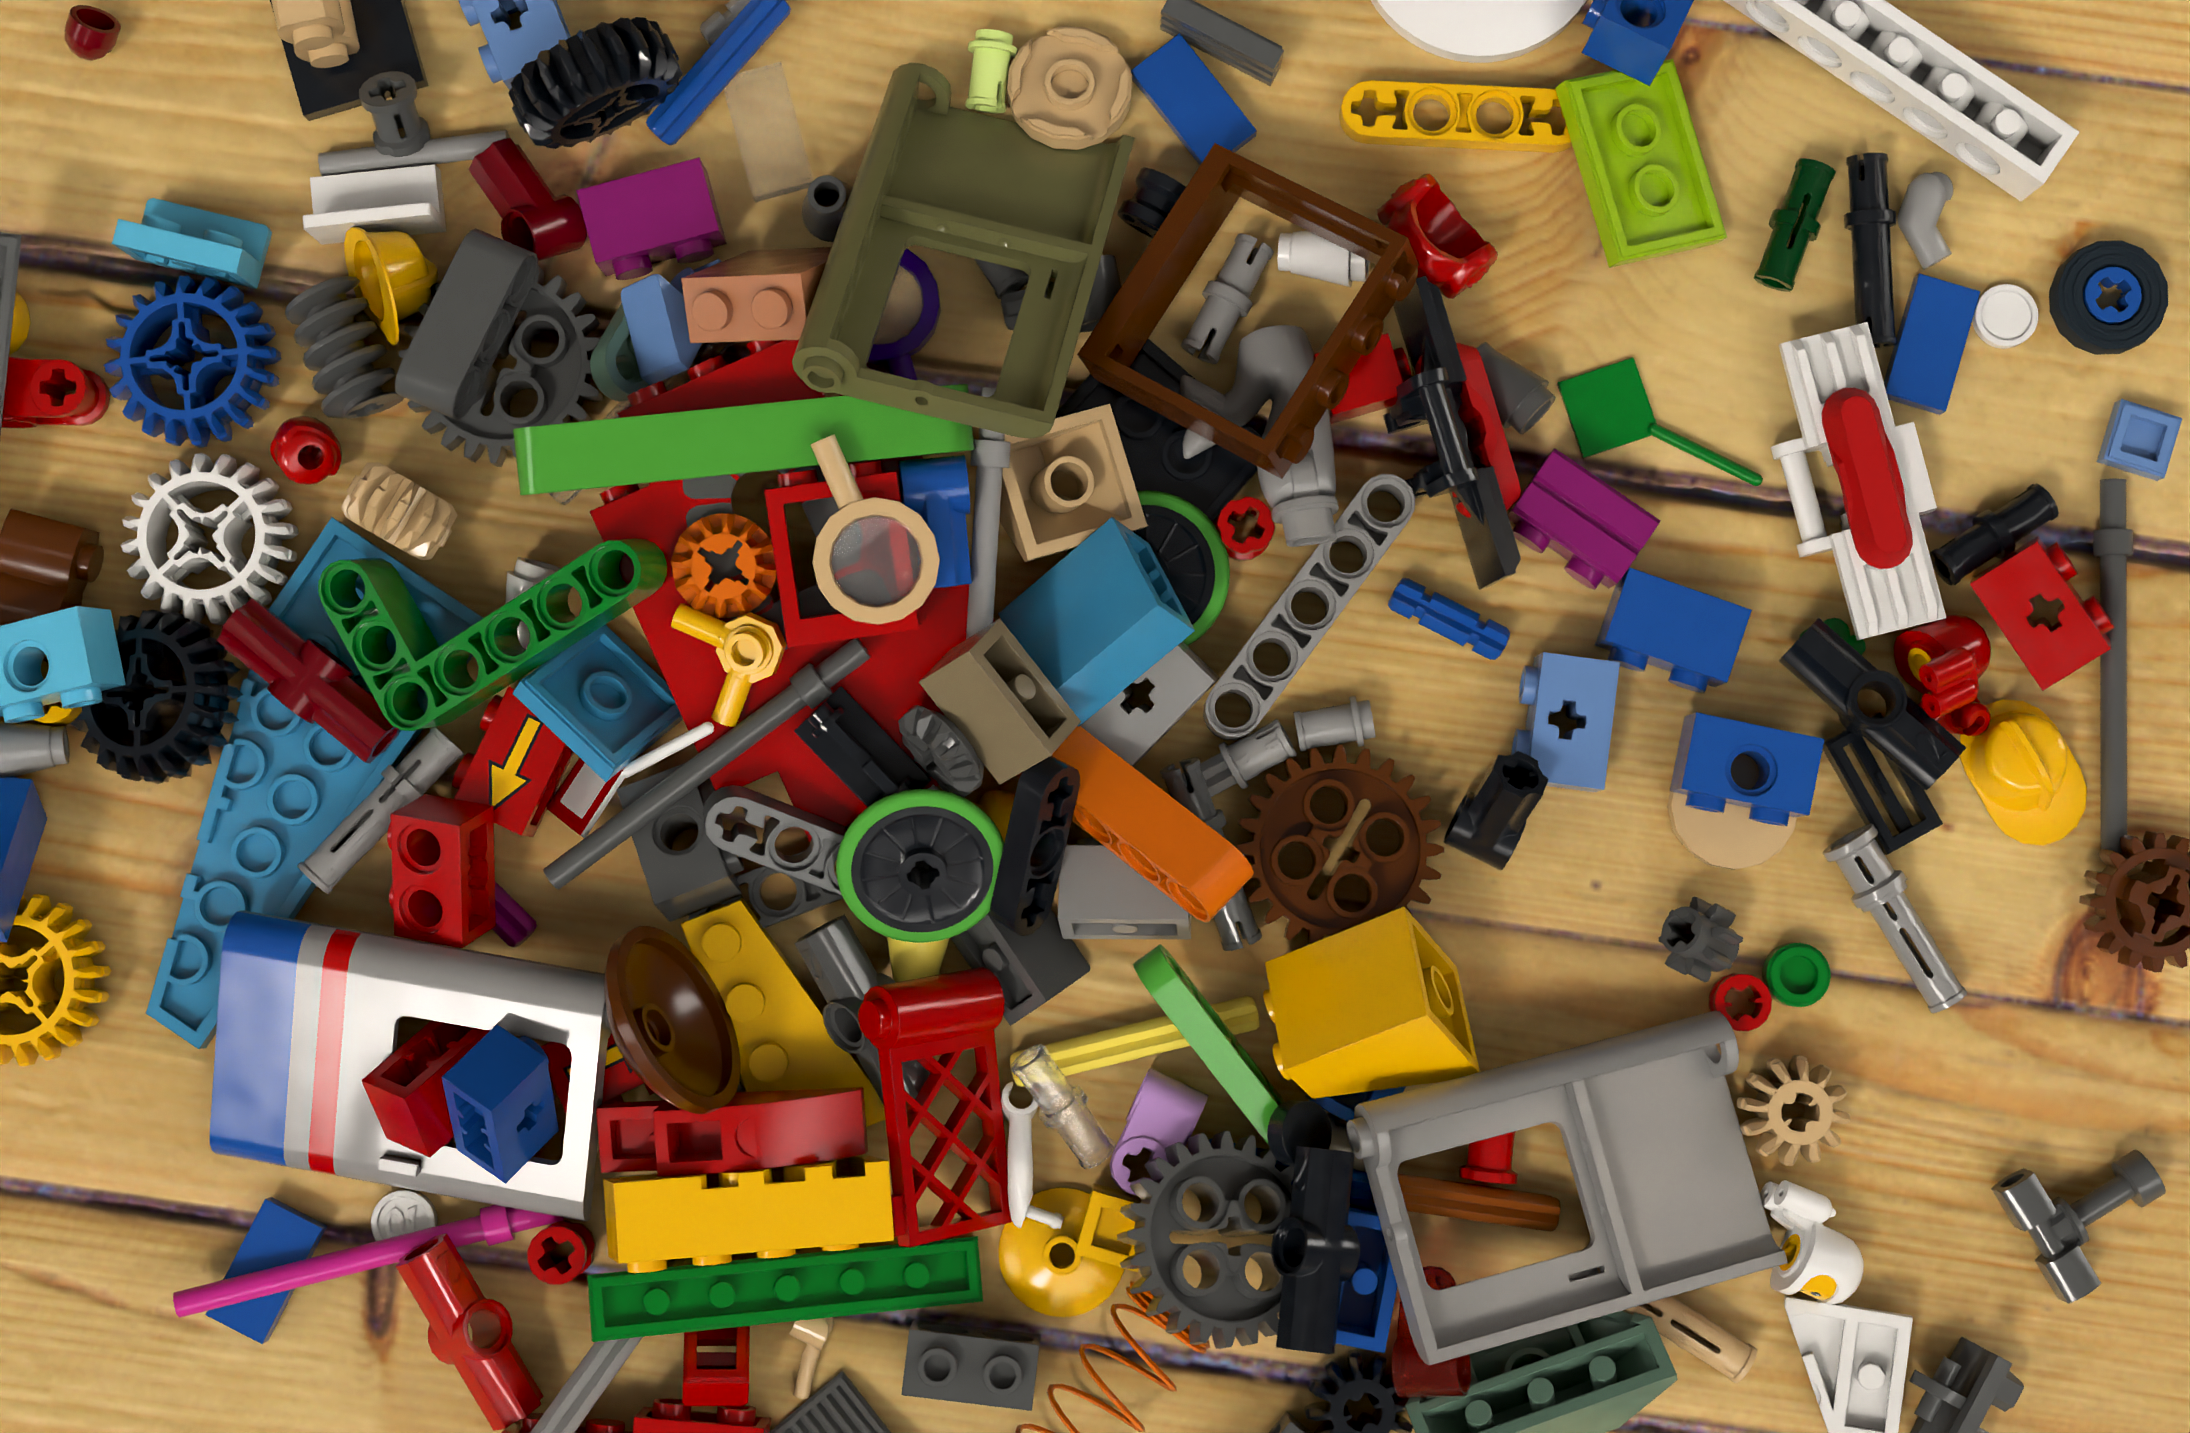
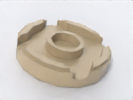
M1060 26L1047 30V35L1037 38L1034 42L1030 39L1020 47L1009 67L1007 98L1015 121L1032 139L1051 148L1079 150L1103 142L1120 128L1130 109L1132 74L1128 63L1126 65L1124 58L1119 54V48L1108 37L1085 27Z
M1739 754L1733 760L1731 775L1734 782L1746 790L1751 789L1756 784L1759 770L1756 762L1751 757ZM1671 791L1669 794L1667 808L1672 831L1680 843L1684 844L1687 850L1695 855L1694 857L1710 866L1735 870L1760 865L1780 852L1795 830L1797 817L1789 816L1787 827L1750 820L1751 808L1726 803L1724 813L1709 812L1685 806L1687 799L1685 794Z

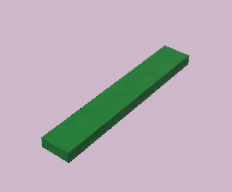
M978 1236L942 1239L910 1248L892 1244L841 1251L801 1253L779 1258L740 1259L717 1265L697 1266L690 1264L669 1266L665 1270L646 1273L619 1271L587 1275L592 1342L983 1302Z

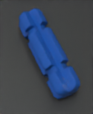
M1402 578L1397 583L1388 603L1392 611L1408 619L1413 615L1420 619L1418 624L1462 646L1469 643L1473 645L1472 651L1490 660H1496L1502 654L1510 637V631L1507 627L1491 619H1488L1485 623L1479 620V613L1437 592H1434L1431 596L1425 593V586L1409 578Z

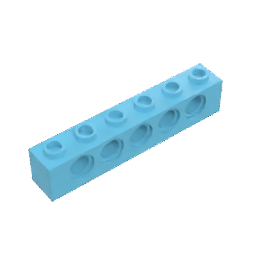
M75 606L0 626V717L3 716L5 723H17L45 716L43 706L61 702L62 708L65 709L97 704L103 701L101 691L126 685L111 609ZM46 655L49 669L44 679L41 673V664Z

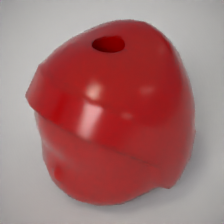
M310 416L293 417L283 422L276 431L270 446L271 456L289 480L299 484H318L328 476L335 475L342 462L341 446L335 433L324 422Z

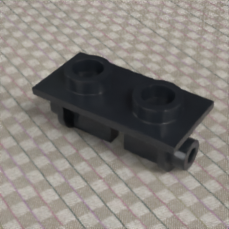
M842 686L794 730L867 807L894 793L922 789L931 781V778H927L926 773Z

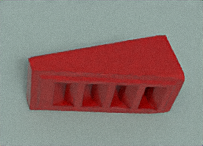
M750 1326L684 1332L682 1398L684 1405L743 1406L748 1403ZM697 1346H736V1352H697Z

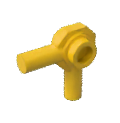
M681 603L673 616L671 627L717 647L716 653L724 671L728 674L713 711L712 719L722 725L735 727L752 683L772 676L777 672L787 646L778 624L751 612L726 623Z

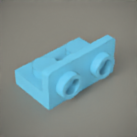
M150 198L146 203L141 224L118 219L112 244L135 260L257 289L272 231L263 224Z

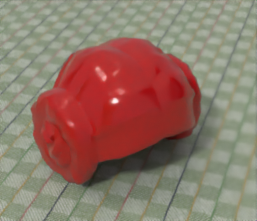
M1430 173L1423 174L1416 180L1413 179L1400 185L1395 193L1391 194V199L1377 209L1378 219L1383 226L1408 237L1419 263L1417 278L1426 276L1427 280L1439 287L1440 293L1448 299H1454L1462 291L1478 283L1484 274L1488 272L1490 266L1497 260L1498 252L1490 242L1484 241L1477 230L1462 218L1453 202L1440 189L1436 178Z

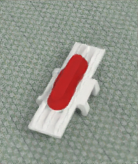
M1868 322L1779 344L1802 438L1774 445L1771 447V452L1774 460L1780 459L1795 513L1802 543L1796 545L1799 558L1833 550L1857 640L1945 619L1944 606L1919 515L1935 511L1937 508L1914 422L1895 426ZM1814 451L1822 453L1827 467L1834 466L1843 493L1846 513L1840 515L1842 532L1827 536L1806 458V453Z

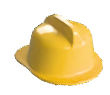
M351 227L345 235L344 252L349 276L357 277L360 280V283L353 288L357 298L364 297L368 300L369 306L364 312L372 321L377 323L392 345H397L399 341L398 322L418 312V308L423 303L427 304L429 302L431 286L436 283L438 278V269L423 256L416 242L407 233L395 230L367 232L359 227Z
M2002 699L1985 705L1991 714L1990 724L1986 731L1974 737L1965 734L1960 735L1959 741L1966 749L1959 758L1967 777L1974 786L1991 819L2005 835L2022 844L2046 845L2062 840L2077 827L2086 809L2087 787L2082 771L2062 734L2041 709L2024 701Z

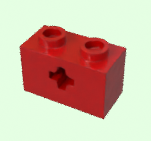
M2037 536L1971 579L1970 586L2042 691L2109 651L2111 649V641L2106 633L2114 629L2115 626L2094 595L2085 601L2079 596L2069 581L2078 575V572L2061 546L2056 542L2047 548L2040 537ZM2040 593L2048 602L2056 598L2063 602L2058 608L2057 616L2059 621L2053 625L2045 617L2035 621L2030 617L2035 608L2033 597Z
M431 1020L361 1080L387 1139L429 1158L452 1140L454 1134L441 1077L472 1049L489 1030Z

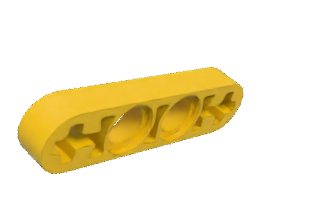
M1369 80L1359 82L1350 87L1343 97L1339 112L1340 126L1345 134L1355 142L1364 144L1547 153L1562 152L1572 147L1567 126H1565L1561 135L1557 136L1552 134L1550 124L1531 122L1527 129L1528 135L1519 134L1524 117L1522 104L1531 105L1527 118H1545L1552 107L1561 108L1556 89ZM1370 98L1374 99L1376 110L1394 111L1397 104L1396 98H1404L1406 103L1401 116L1403 130L1393 129L1396 116L1393 115L1377 116L1374 126H1363L1362 116L1352 114L1351 109H1359L1362 99ZM1432 99L1444 105L1448 111L1449 118L1445 127L1437 131H1428L1417 125L1414 120L1413 110L1423 100ZM1491 102L1503 105L1511 117V124L1508 130L1499 134H1491L1481 129L1476 119V112L1480 106Z

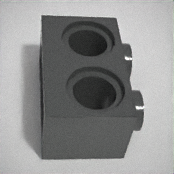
M914 1319L909 1329L901 1395L1032 1411L1041 1334Z

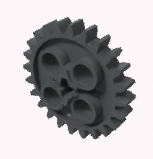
M539 265L531 289L520 311L526 312V319L520 324L515 336V324L513 323L497 355L499 359H506L509 354L515 358L517 364L514 369L503 368L499 373L495 368L491 367L472 407L460 420L450 418L411 400L407 403L409 408L416 413L431 410L430 414L425 418L422 427L430 434L437 433L446 428L441 445L448 450L453 451L466 440L464 457L475 463L481 457L485 448H488L490 462L496 467H502L508 450H512L516 458L513 429L570 423L572 419L579 422L593 421L581 406L585 400L595 402L603 401L604 396L595 387L590 385L591 379H593L590 369L591 355L600 338L587 337L588 334L600 325V322L594 314H585L577 317L586 304V300L579 292L562 299L567 283L559 275L543 286L544 271ZM439 283L433 285L435 292H437L440 286ZM423 303L418 308L419 312L425 316L430 305ZM405 325L404 331L414 338L419 326ZM546 330L557 331L559 334V344L555 352L544 358L533 357L531 343L535 336ZM408 349L399 351V357L403 359ZM520 390H536L538 401L534 411L526 417H512L509 408L513 396ZM494 393V409L491 415L484 416L482 413L483 407L488 404Z
M1230 1131L1215 1134L1211 1144L1206 1135L1201 1133L1188 1138V1149L1181 1142L1169 1145L1165 1148L1168 1162L1157 1157L1145 1164L1153 1181L1141 1178L1131 1182L1129 1186L1142 1200L1141 1203H1131L1122 1206L1120 1210L1125 1217L1135 1222L1134 1229L1117 1234V1240L1134 1245L1135 1249L1134 1255L1120 1262L1121 1268H1139L1142 1275L1130 1288L1131 1293L1137 1294L1150 1291L1154 1296L1145 1312L1148 1317L1159 1315L1166 1311L1170 1313L1166 1326L1167 1333L1181 1332L1190 1324L1189 1340L1190 1344L1193 1345L1206 1343L1211 1333L1216 1349L1232 1347L1235 1336L1241 1346L1258 1343V1330L1265 1337L1277 1335L1283 1275L1279 1274L1274 1267L1270 1246L1246 1243L1228 1248L1227 1244L1222 1242L1175 1244L1170 1241L1169 1235L1171 1232L1203 1235L1218 1230L1219 1235L1225 1237L1273 1236L1278 1224L1290 1215L1293 1186L1291 1181L1294 1176V1166H1286L1278 1170L1275 1167L1277 1159L1272 1154L1270 1148L1261 1151L1256 1156L1255 1136L1249 1135L1241 1138L1234 1146ZM1186 1189L1196 1194L1200 1201L1201 1212L1197 1221L1187 1216L1183 1209L1182 1199ZM1248 1192L1253 1194L1261 1205L1262 1212L1258 1223L1252 1221L1245 1212L1244 1201ZM1187 1255L1194 1258L1201 1268L1202 1276L1197 1288L1191 1286L1183 1274V1263ZM1249 1258L1255 1260L1262 1271V1283L1258 1290L1252 1287L1246 1279L1245 1266Z

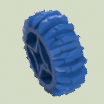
M187 275L179 276L175 292L163 281L154 282L156 300L151 302L141 294L132 295L134 306L139 310V313L134 318L123 313L115 315L116 322L127 329L123 338L113 336L105 339L109 348L120 353V358L112 359L103 364L107 373L121 377L109 389L111 395L120 401L128 400L122 412L127 419L133 422L143 419L142 431L155 438L164 432L166 442L174 446H181L188 436L191 443L198 448L207 447L211 431L217 439L223 442L231 441L232 428L230 422L234 420L245 429L253 427V419L246 410L252 404L263 410L270 408V401L259 394L261 386L276 387L280 384L278 376L265 370L266 365L275 364L282 359L280 351L274 347L263 346L276 335L275 329L268 323H258L263 314L262 308L253 301L243 304L244 293L241 290L230 286L222 291L221 283L212 277H205L198 287L195 280ZM202 315H213L223 318L233 331L237 348H227L221 343L212 344L209 330L203 327ZM172 325L171 336L168 341L161 347L153 349L162 333ZM196 350L206 357H202V361L192 363L190 373L180 366L194 361ZM234 374L226 390L214 400L215 387L223 377ZM159 375L166 380L174 379L177 394L184 397V410L167 408L156 395L150 376Z

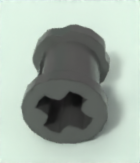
M389 71L379 73L370 77L359 89L361 104L366 111L371 112L376 127L373 132L375 148L381 154L393 157L414 154L420 151L431 138L428 123L422 117H419L414 102L417 97L415 80L404 72ZM386 91L390 92L391 100H386L384 95ZM404 128V137H400L398 129Z

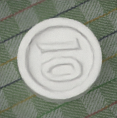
M2011 284L1997 285L1984 292L1978 298L1972 319L1973 327L1980 339L1986 344L2001 349L2012 348L2026 341L2035 331L2038 323V308L2032 296L2023 288Z
M409 1189L398 1190L386 1195L377 1203L371 1217V1230L375 1240L379 1241L435 1227L438 1223L437 1213L432 1202L422 1193Z

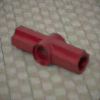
M251 598L242 607L236 609L222 626L221 634L216 641L223 645L225 650L241 660L246 667L268 682L270 685L267 689L277 700L311 724H314V722L319 724L365 763L370 764L376 757L385 752L399 735L400 729L390 724L383 715L372 693L352 678L355 673L343 661L315 640L303 638L258 600Z

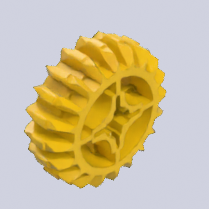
M33 894L28 902L24 895H22L12 929L19 926L31 928L46 937L49 942L43 947H32L26 953L21 951L16 944L7 945L5 942H0V1011L11 1010L17 1005L26 1015L35 1014L42 1022L41 1025L28 1032L16 1031L0 1023V1065L8 1064L13 1057L19 1066L34 1065L38 1055L42 1056L45 1060L59 1058L61 1056V1043L68 1047L78 1046L82 1043V1034L77 1024L93 1027L100 1021L97 1014L88 1008L89 1003H103L110 997L105 990L94 988L95 978H105L112 972L109 966L94 965L92 959L93 956L101 954L105 950L106 945L100 940L83 941L93 924L88 919H78L70 923L73 907L68 903H58L51 908L50 898L45 894ZM63 964L64 989L62 997H60L55 989L54 978L57 970ZM16 968H27L26 971L29 979L21 980L28 983L26 990L13 991L16 989L13 979L20 978L14 975Z

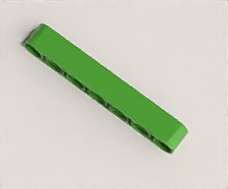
M968 384L941 386L969 393ZM845 395L513 429L520 495L819 466L810 445L833 434L837 438L847 463L975 450L972 426Z

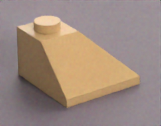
M1110 404L1055 418L1050 432L1042 437L1029 439L1005 434L1004 441L1011 442L1009 468H1003L999 521L1025 562L1076 548L1111 517L1131 531L1147 527Z

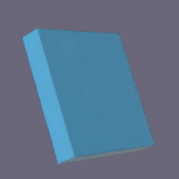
M606 624L539 666L523 678L512 693L605 782L610 780L626 767L628 763L637 758L683 720L666 681Z

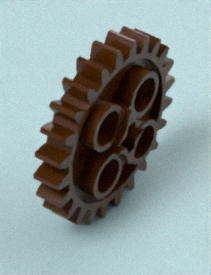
M1337 745L1332 754L1331 763H1324L1319 751L1313 748L1309 750V768L1303 770L1290 757L1284 761L1289 777L1288 780L1283 782L1269 773L1264 777V781L1272 793L1269 799L1254 794L1249 796L1248 801L1260 814L1258 819H1239L1238 825L1244 830L1253 833L1252 842H1245L1235 846L1243 855L1252 856L1253 865L1251 866L1254 874L1251 879L1257 878L1260 885L1247 899L1249 903L1260 902L1265 899L1269 900L1272 906L1266 912L1263 919L1266 924H1270L1282 916L1288 919L1284 933L1285 939L1291 940L1303 928L1308 930L1309 945L1322 940L1324 935L1332 936L1401 907H1405L1411 913L1407 907L1411 900L1422 904H1429L1432 899L1419 885L1421 880H1437L1441 878V874L1426 865L1427 857L1444 853L1443 846L1427 843L1426 834L1440 827L1441 822L1440 820L1421 819L1419 812L1432 799L1429 795L1413 800L1410 799L1407 792L1415 780L1412 774L1400 779L1396 783L1390 779L1394 767L1393 759H1387L1375 770L1370 768V749L1364 748L1357 756L1355 763H1347V756L1343 745ZM1331 788L1341 795L1344 801V812L1337 822L1326 824L1318 821L1313 816L1310 810V801L1316 790ZM1362 799L1368 800L1370 802V809L1348 842V848L1355 853L1354 859L1351 862L1348 860L1339 861L1330 873L1319 897L1315 900L1310 899L1307 892L1330 855L1328 848L1323 846L1324 839L1326 837L1331 839L1339 838L1346 829L1359 802ZM1376 820H1385L1392 823L1399 833L1398 847L1389 856L1375 854L1366 843L1368 827ZM1293 842L1300 843L1309 849L1313 862L1310 872L1305 877L1295 880L1286 877L1278 866L1280 850L1284 845ZM1345 875L1359 877L1367 887L1368 896L1365 904L1354 912L1341 909L1334 899L1333 890L1335 884Z

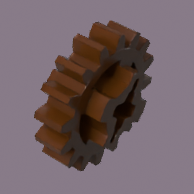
M2146 831L2142 843L2138 837L2124 835L2120 837L2122 853L2119 854L2107 849H2102L2098 853L2102 862L2106 865L2102 872L2086 870L2084 877L2096 885L2095 893L2080 896L2079 903L2094 907L2096 915L2088 918L2083 923L2084 927L2090 931L2105 933L2100 938L2097 947L2101 951L2110 954L2119 951L2118 963L2135 968L2141 962L2143 969L2152 972H2162L2164 960L2170 965L2179 968L2187 966L2185 950L2190 949V894L2186 886L2188 883L2190 889L2189 839L2172 835L2166 841L2164 833ZM2145 862L2140 872L2128 877L2126 876L2134 867ZM2151 892L2152 895L2160 899L2156 910L2152 905L2147 904ZM2116 904L2121 914L2120 921L2117 915ZM2180 927L2173 935L2163 940L2166 932Z

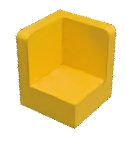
M1093 1183L1075 1254L1121 1267L1120 1262L1134 1255L1135 1249L1134 1245L1117 1240V1234L1134 1229L1135 1222L1125 1217L1120 1210L1122 1206L1131 1203H1141L1142 1200L1137 1195ZM1138 1268V1269H1128V1270L1138 1272L1139 1268Z

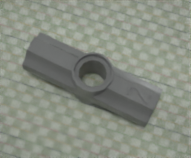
M844 914L799 938L794 944L828 1003L823 1011V1020L829 1036L842 1050L850 1054H856L884 1105L878 1049L862 1033L858 1013L864 996L870 988L895 983V981L890 976L876 972ZM916 1060L902 1062L904 1090L915 1099L929 1077L930 1072Z

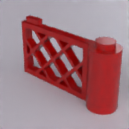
M984 967L875 986L867 991L859 1008L858 1020L860 1029L864 1036L878 1049L893 1189V1195H891L894 1237L898 1238V1246L910 1248L1012 1222L1008 1203L1007 1150L994 1029L1001 1023L1003 1018L1005 999L997 977L990 969ZM974 1048L977 1072L966 1088L950 1071L963 1050ZM941 1055L938 1061L932 1056ZM916 1060L930 1072L929 1077L915 1099L904 1090L902 1062ZM942 1085L959 1099L945 1125L927 1111ZM972 1111L982 1120L983 1136L974 1152L957 1138ZM919 1123L923 1124L937 1137L922 1164L911 1156L910 1137ZM949 1149L966 1163L951 1190L934 1176ZM978 1175L988 1183L991 1210L976 1213L963 1202ZM926 1187H928L943 1201V1204L930 1225L918 1227L916 1204ZM956 1213L961 1216L960 1218L953 1219Z

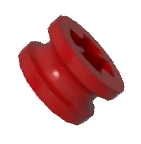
M1732 973L1721 977L1713 985L1709 993L1708 1006L1710 1011L1721 1012L1727 1018L1733 1030L1750 1031L1759 1028L1768 1019L1772 1010V997L1768 987L1760 979L1749 974ZM1748 986L1755 996L1748 999L1749 1002H1755L1753 1013L1750 1016L1738 1013L1731 1018L1725 1008L1732 1006V1003L1724 1002L1728 990L1743 991Z

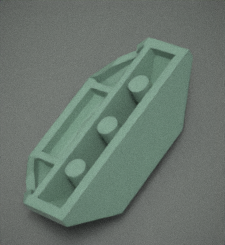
M1619 1311L1430 1365L1417 1391L1412 1393L1405 1406L1415 1433H1606L1620 1428L1678 1379L1652 1317L1638 1313L1632 1315Z

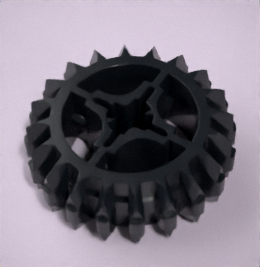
M621 17L610 24L601 22L595 28L586 31L580 29L576 35L566 40H559L558 44L551 49L540 51L537 59L525 63L521 73L514 77L511 82L512 88L508 94L514 105L512 110L520 127L523 128L535 145L553 149L561 146L572 148L579 142L586 141L591 143L597 137L605 134L611 135L615 130L623 126H631L632 121L637 118L649 115L654 106L664 103L666 96L675 91L683 73L677 62L679 57L668 35L663 33L657 21H648L644 17H635L631 20Z
M143 610L140 617L134 615L120 616L118 630L115 629L126 685L101 691L102 702L82 707V712L71 723L79 731L87 733L81 747L87 749L89 753L98 755L97 764H100L106 770L116 771L124 779L138 782L144 779L146 782L160 784L169 782L170 777L179 779L191 777L192 764L198 766L212 764L209 752L210 745L221 747L228 744L221 733L223 724L239 721L234 713L228 711L229 701L243 694L237 687L230 686L228 681L240 669L233 662L224 660L228 651L216 641L217 639L213 638L214 631L206 624L197 621L190 622V619L184 618L183 614L174 611L169 614L157 610ZM182 666L185 672L186 682L183 678Z

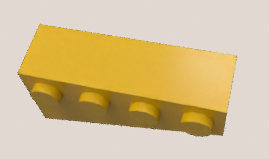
M866 1154L822 1162L747 1171L678 1176H657V1173L603 1178L608 1257L618 1264L627 1263L628 1273L667 1269V1260L692 1258L693 1265L705 1266L732 1262V1254L757 1252V1258H779L795 1255L796 1249L821 1247L822 1251H841L859 1248L862 1243L894 1241L889 1161Z

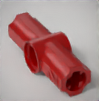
M448 1234L434 1236L399 1259L400 1262L395 1267L430 1323L428 1343L432 1353L439 1361L448 1365H455L493 1431L506 1429L513 1423L530 1415L541 1405L540 1400L544 1396L511 1342L513 1322L510 1314L500 1302L485 1298ZM468 1323L472 1329V1341L468 1334Z

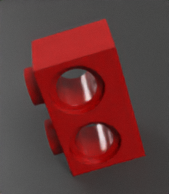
M424 794L391 813L387 842L392 850L393 883L389 892V903L394 913V936L464 948L496 926L493 805Z

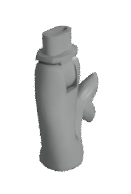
M1277 325L1261 328L1243 337L1239 342L1235 382L1230 391L1222 394L1190 376L1183 375L1180 380V394L1240 427L1248 423L1259 412L1265 402L1271 399L1272 408L1262 435V439H1265L1315 361L1314 351L1305 331L1301 327ZM1329 409L1325 411L1314 429V440L1307 455L1299 463H1292L1283 479L1257 466L1263 495L1270 507L1273 508L1271 513L1272 520L1275 523L1283 524L1286 544L1289 547L1328 543L1337 537L1332 515L1338 512L1339 505L1335 497L1336 474ZM1187 429L1183 438V456L1185 459H1189L1212 447L1215 443Z

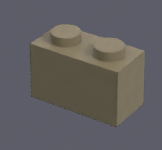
M998 619L950 649L919 681V684L935 702L936 706L968 739L978 758L999 784L1050 757L1081 722L1001 619Z

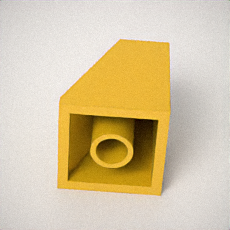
M1405 907L1265 962L1269 989L1264 990L1263 998L1267 1012L1276 1024L1278 1042L1274 1043L1272 1047L1275 1063L1279 1072L1286 1080L1293 1079L1312 1099L1442 1082L1480 1072L1457 966Z

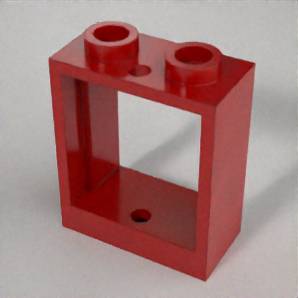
M882 460L849 465L861 493L882 490L883 499L901 502L897 471L883 473ZM816 469L778 474L779 488L766 489L764 493L787 648L918 630L917 610L901 620L879 625L854 621L839 611L801 617L785 504L830 498L833 495L826 481L818 482ZM886 518L899 599L908 593L913 586L905 527L894 519Z

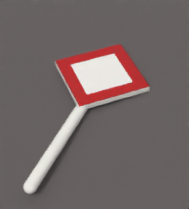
M711 722L702 723L631 761L607 782L579 758L548 805L547 810L577 834L586 838L624 778H629L712 734L714 725Z

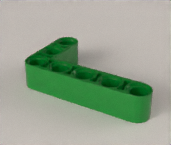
M647 539L608 540L593 547L441 646L437 643L398 571L391 563L382 558L345 559L330 563L323 570L318 581V594L323 607L385 718L392 726L400 730L415 731L442 726L454 721L654 594L663 585L667 576V562L661 549ZM625 553L632 559L634 565V576L629 585L622 579L619 571L620 561ZM358 575L363 579L365 585V594L362 600L356 592ZM573 587L579 592L582 600V609L578 617H575L568 605V595ZM521 620L527 625L530 633V642L527 649L522 647L517 637V628ZM389 630L396 640L394 656L390 654L386 645ZM470 653L475 657L479 666L476 681L470 677L467 670V660ZM420 686L426 692L428 698V707L425 713L419 707L417 701V692Z

